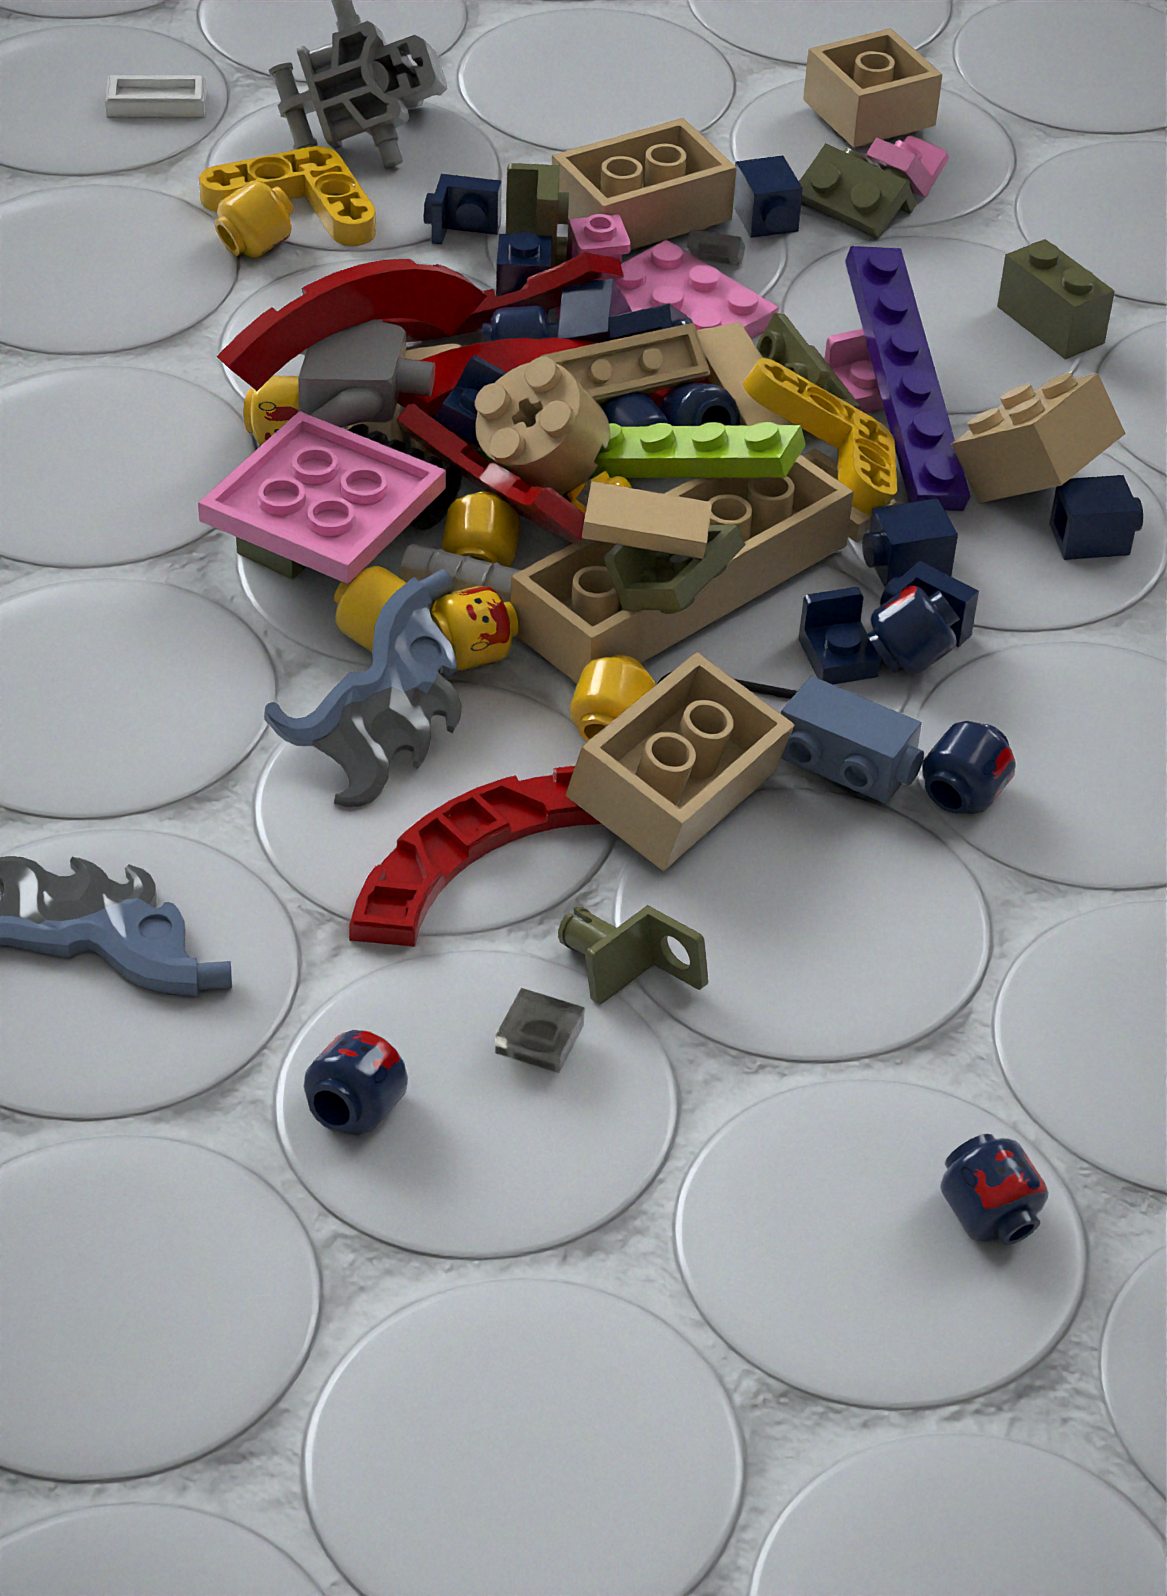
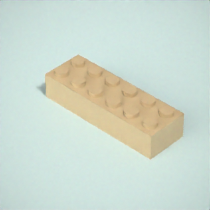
M799 455L785 478H692L664 494L712 502L709 525L738 524L745 546L726 564V570L721 575L713 578L695 596L694 602L688 608L672 614H664L660 610H623L604 561L605 555L616 544L582 538L579 543H571L511 576V604L516 611L519 626L517 637L577 684L584 667L595 659L612 657L614 655H626L643 663L847 546L854 491L801 455Z

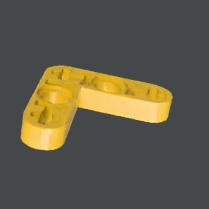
M322 146L306 147L216 165L205 169L199 176L201 204L209 210L217 211L221 200L247 183L257 180L267 184L271 189L275 187L281 188L289 199L305 196L330 236L340 244L349 246L363 245L373 240L376 235V211L374 205L340 155L331 148Z
M759 358L742 383L748 395L765 408L795 425H801V428L837 448L838 481L854 491L852 501L854 508L871 516L872 508L887 506L897 492L895 440L891 432L873 417L771 359Z

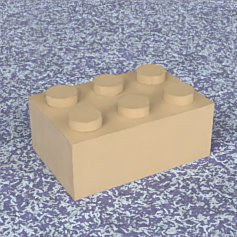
M684 118L552 155V165H560L559 192H569L568 219L587 218L594 214H619L631 242L630 250L652 243H661L672 237L696 230H705L712 225L732 220L737 167Z
M696 652L581 747L565 796L654 865L665 871L775 773L795 724L700 653Z

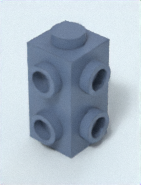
M813 676L806 680L781 710V715L795 724L781 759L885 804L889 802L902 783L906 785L912 784L920 771L924 759V751L918 749L922 722Z

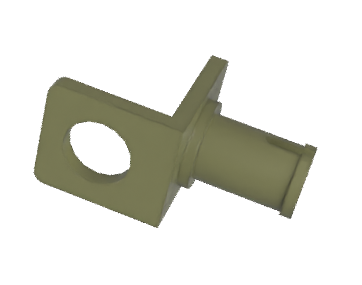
M649 905L645 906L617 928L591 914L584 907L573 908L574 915L568 912L560 923L558 929L559 941L564 946L573 948L585 955L590 998L599 1004L605 1002L653 965L698 990H701L709 982L703 936ZM668 936L675 938L685 948L690 960L689 965L681 962L673 954L668 944Z

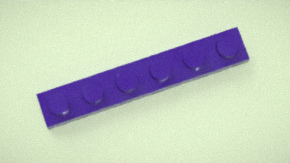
M851 246L845 259V264L887 422L895 440V452L909 503L938 499L944 510L964 511L971 495L964 470L951 445L955 438L901 248Z

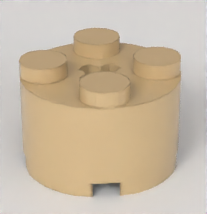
M539 357L530 363L512 369L495 383L484 386L475 399V408L478 411L476 417V436L480 447L493 462L520 477L530 487L548 488L550 486L560 495L575 489L584 483L598 467L594 460L601 446L603 445L605 449L607 448L610 429L606 414L572 374L549 357Z

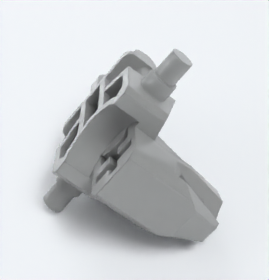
M331 0L337 17L336 25L338 32L332 34V43L311 51L305 46L297 48V54L309 90L302 93L298 92L292 73L294 69L292 63H282L269 69L270 76L274 78L281 100L277 105L280 116L287 118L295 143L293 145L294 150L318 145L317 140L312 136L306 114L316 111L324 138L334 149L343 147L341 140L367 132L372 136L375 147L379 149L384 167L396 166L402 163L403 159L397 144L399 139L395 128L407 123L409 119L407 109L420 107L423 105L424 99L434 95L441 96L447 90V82L436 51L424 39L416 35L386 44L382 31L376 25L369 21L361 23L359 15L355 12L352 0ZM411 54L412 60L417 65L413 66L407 55Z

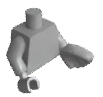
M373 319L345 328L322 339L300 353L305 357L298 377L299 411L340 428L361 422L386 423L393 419L399 393L431 396L433 391L435 362L406 359V331L401 326L386 323L380 319Z

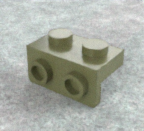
M825 143L799 180L803 187L802 204L876 239L880 238L899 209L911 214L917 205L910 188V181L904 174L892 167H886L884 170L868 163L866 158L850 148H845L842 151Z
M510 163L507 166L506 234L530 232L540 236H552L551 268L566 262L567 237L557 236L558 224H568L569 192H559L560 165Z
M774 313L757 343V349L762 357L783 365L860 410L861 406L815 346L809 345L785 314Z
M738 524L709 525L703 559L616 544L605 555L604 561L623 610H660L664 614H672L688 608L694 602L695 596L713 578L721 575L726 570V564L745 546Z

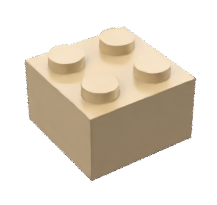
M889 28L809 48L803 100L853 148L868 146L874 142L876 137L884 140L899 135H910L915 131L936 126L943 74L893 29Z
M1065 373L1049 380L1038 389L1033 390L1031 384L1027 383L1004 393L1000 397L1002 402L1000 407L987 410L970 419L967 423L970 430L951 443L978 502L983 503L1061 486L1126 433L1098 373L1077 379L1074 378L1072 373Z

